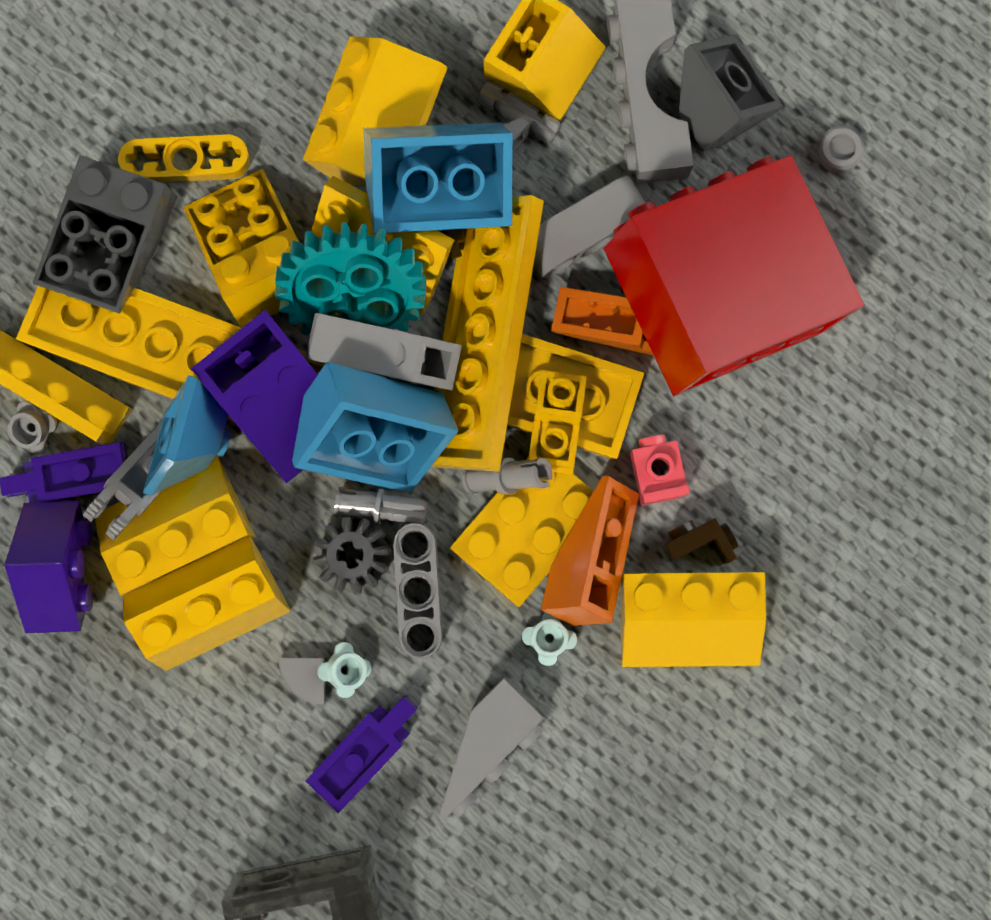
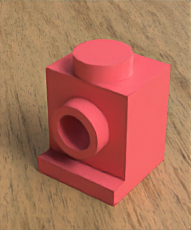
M656 435L638 440L639 448L632 450L629 454L641 506L688 496L690 491L686 483L678 442H666L665 435ZM660 459L666 462L668 471L665 475L658 476L653 473L651 464L654 460Z

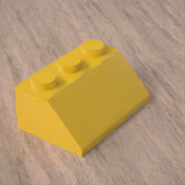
M350 36L302 160L329 178L335 176L350 185L366 187L363 128L426 126L448 67L439 61L383 38Z
M219 456L213 459L206 470L164 489L140 517L136 515L115 540L106 534L108 526L126 510L127 506L122 502L116 503L106 508L98 518H95L100 551L120 596L249 535L252 539L256 538Z
M250 535L123 595L124 624L144 657L165 671L291 612L285 597Z
M765 572L622 574L620 583L622 667L760 666L766 626Z

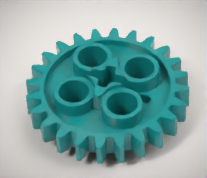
M346 222L342 223L340 233H334L327 225H323L322 237L319 238L310 231L305 232L304 244L293 240L290 253L283 252L281 254V263L276 269L275 298L280 299V312H290L289 323L291 325L303 322L302 334L304 335L311 333L315 313L393 330L396 328L407 332L409 320L418 321L419 308H424L426 276L423 275V263L415 261V250L413 248L402 251V239L400 237L386 242L385 229L379 230L372 236L368 235L367 224H362L357 233L351 232Z

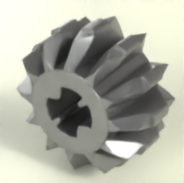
M343 517V533L340 534L338 529L329 523L325 526V529L333 538L332 541L329 543L320 538L315 540L314 545L327 550V554L313 557L312 562L314 565L319 566L329 565V568L319 576L322 582L330 581L335 575H338L334 584L335 592L342 593L348 579H350L352 593L359 595L362 592L360 578H364L372 588L379 585L377 579L370 573L373 568L381 573H388L389 566L377 562L376 557L390 555L391 548L389 546L374 547V544L382 540L385 535L381 529L374 531L367 538L365 537L370 527L369 520L363 518L359 522L356 532H354L351 518ZM353 543L355 549L364 553L363 560L357 559L356 561L359 565L352 569L349 563L340 559L342 551L348 552L345 546Z

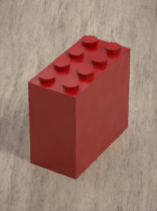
M792 155L774 161L772 156L762 158L748 166L746 173L735 176L733 171L723 173L709 181L707 188L695 191L693 186L686 187L668 198V203L657 207L654 202L644 203L628 213L629 220L613 230L615 236L603 248L673 397L820 335L865 306Z

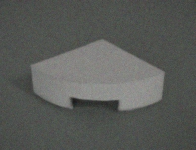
M279 658L281 675L294 694L314 704H326V681H322L317 674L318 666L322 662H326V658Z

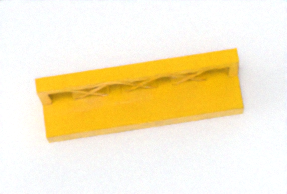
M0 330V384L102 445L112 444L133 409Z

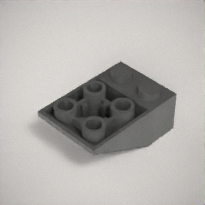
M79 155L33 284L120 314L161 241L177 196L163 183Z

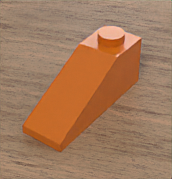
M610 476L601 477L550 567L541 606L542 611L572 626L612 623L639 493Z

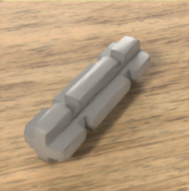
M493 80L487 81L478 96V101L481 105L491 111L496 108L499 111L498 115L509 122L524 117L529 122V131H534V137L544 143H551L559 132L560 122L558 119L548 113H545L544 116L541 115V109L511 91L508 94L505 93L504 87Z

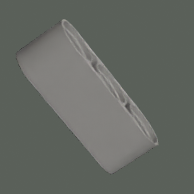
M629 175L618 178L540 224L533 265L540 280H546L607 245L615 236L613 230L629 220L628 213L645 203Z
M411 523L398 530L393 544L399 641L405 653L413 658L422 659L436 653L443 639L436 539L431 531L422 524ZM412 533H421L428 540L427 551L418 558L408 557L403 549L405 538ZM423 578L430 584L431 595L425 603L416 605L407 598L406 587L413 579ZM418 624L429 626L434 633V642L425 651L416 650L409 642V633Z

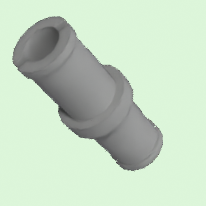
M507 457L501 459L500 472L466 470L467 472L462 473L463 487L472 494L486 491H497L504 495L514 494L518 489L546 488L550 485L547 480H552V468L549 461L545 458L516 461L513 458Z

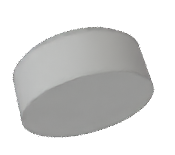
M837 126L828 130L819 141L817 147L819 162L825 169L833 173L851 171L860 162L864 154V143L861 136L852 128Z

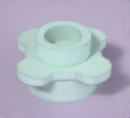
M545 612L538 624L524 629L522 640L526 645L532 646L539 654L538 660L541 664L551 666L556 663L557 656L565 649H573L576 646L577 636L573 631H567L560 622V619ZM552 634L554 636L553 642H546L545 636Z
M340 642L335 646L334 654L331 658L318 666L317 674L322 681H329L336 688L338 696L348 698L354 694L355 689L361 686L366 677L370 675L371 663L367 659H363L355 654L350 643ZM343 666L348 667V672L346 674L341 673V668Z

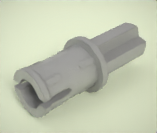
M340 486L335 497L334 513L336 516L374 520L375 525H380L383 520L424 524L427 516V502L419 499L386 495V490L382 488L378 492Z

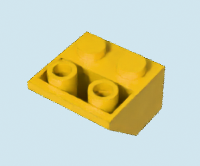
M521 0L484 58V79L488 81L493 80L503 86L504 91L508 93L510 91L541 109V113H548L561 122L604 54L606 46L570 7L560 1Z

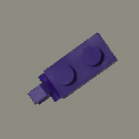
M117 442L31 458L30 462L23 463L24 473L0 477L2 496L7 495V497L28 494L29 502L63 501L100 494L104 490L103 486L106 481L128 458L126 443Z
M406 695L389 712L379 705L373 713L369 712L305 782L339 814L402 747L403 741L410 735L402 725L418 707Z

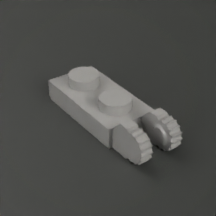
M162 421L112 474L103 486L104 490L83 513V516L91 522L102 514L107 507L106 505L113 497H116L126 505V510L108 526L106 534L113 540L121 534L136 515L140 517L162 492L160 491L152 496L142 493Z

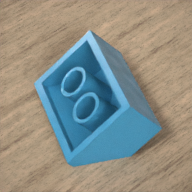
M501 123L363 128L365 181L374 233L381 229H385L386 233L512 226L513 133Z
M326 362L304 394L292 462L294 468L411 493L459 430L442 392Z

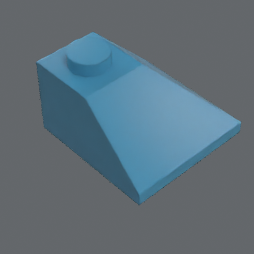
M188 375L164 412L142 492L144 494L152 496L206 470L216 455L222 457L226 452L231 437V431L225 429L228 414L198 378Z

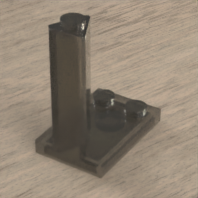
M368 845L237 872L234 874L221 901L225 920H262L269 915L268 912L329 900L333 920H383L373 872L375 863L372 847Z

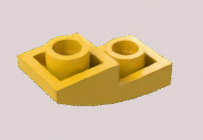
M541 370L528 460L545 458L549 461L552 472L573 475L587 376Z

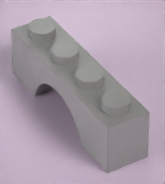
M616 0L614 14L607 15V29L610 43L617 42L619 57L613 58V75L615 85L623 84L625 100L618 102V112L621 128L628 127L631 144H624L626 170L634 171L636 184L689 178L694 165L688 122L673 118L659 109L651 99L646 85V72L660 56L672 50L676 36L671 0Z

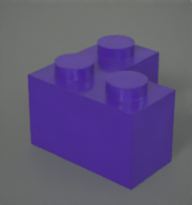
M79 500L28 502L23 504L4 566L25 633L81 631L85 612H91L92 587L90 584H85L83 579V552L85 546L91 545L92 525L88 519L83 518Z

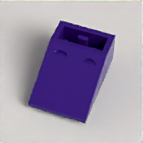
M264 310L191 369L285 483H288L303 471V469L294 468L292 459L303 397L318 374L268 312Z

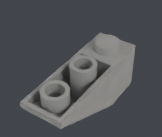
M315 313L305 359L323 363L331 362L360 371L452 390L462 345Z
M504 677L470 712L439 813L443 820L452 812L459 818L478 798L472 791L484 779L492 784L510 766V763L505 758L515 747L519 745L523 750L527 749L543 732L538 724L544 717Z

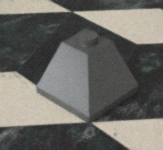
M736 35L690 44L684 50L679 116L683 121L688 122L690 139L699 145L702 151L725 145L784 107Z

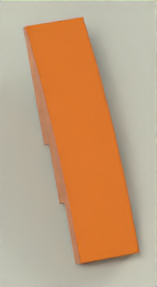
M560 286L551 328L552 332L596 344L654 356L626 297Z

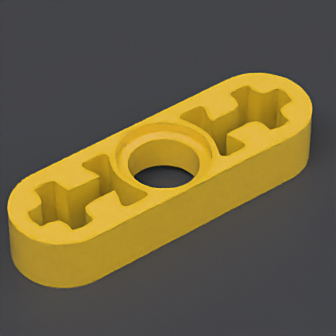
M231 134L134 139L124 144L118 155V163L122 170L160 183L207 181L241 177L250 167L251 156L245 143L239 137ZM209 147L208 151L211 156H223L226 154V148L233 147L235 153L241 156L240 158L233 159L232 166L226 167L222 159H209L211 168L206 169L207 158L203 148ZM186 148L194 150L197 153V161L191 169L178 170L174 167L173 159L178 151ZM164 150L163 162L166 171H161L162 167L158 162L144 163L143 170L138 171L130 161L136 160L138 152L142 151L148 159H162L159 151Z

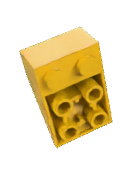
M262 168L183 207L222 298L241 328L264 310L270 316L280 312V299L275 298L277 266H280L281 254L283 252L290 253L291 242L293 240L299 242Z

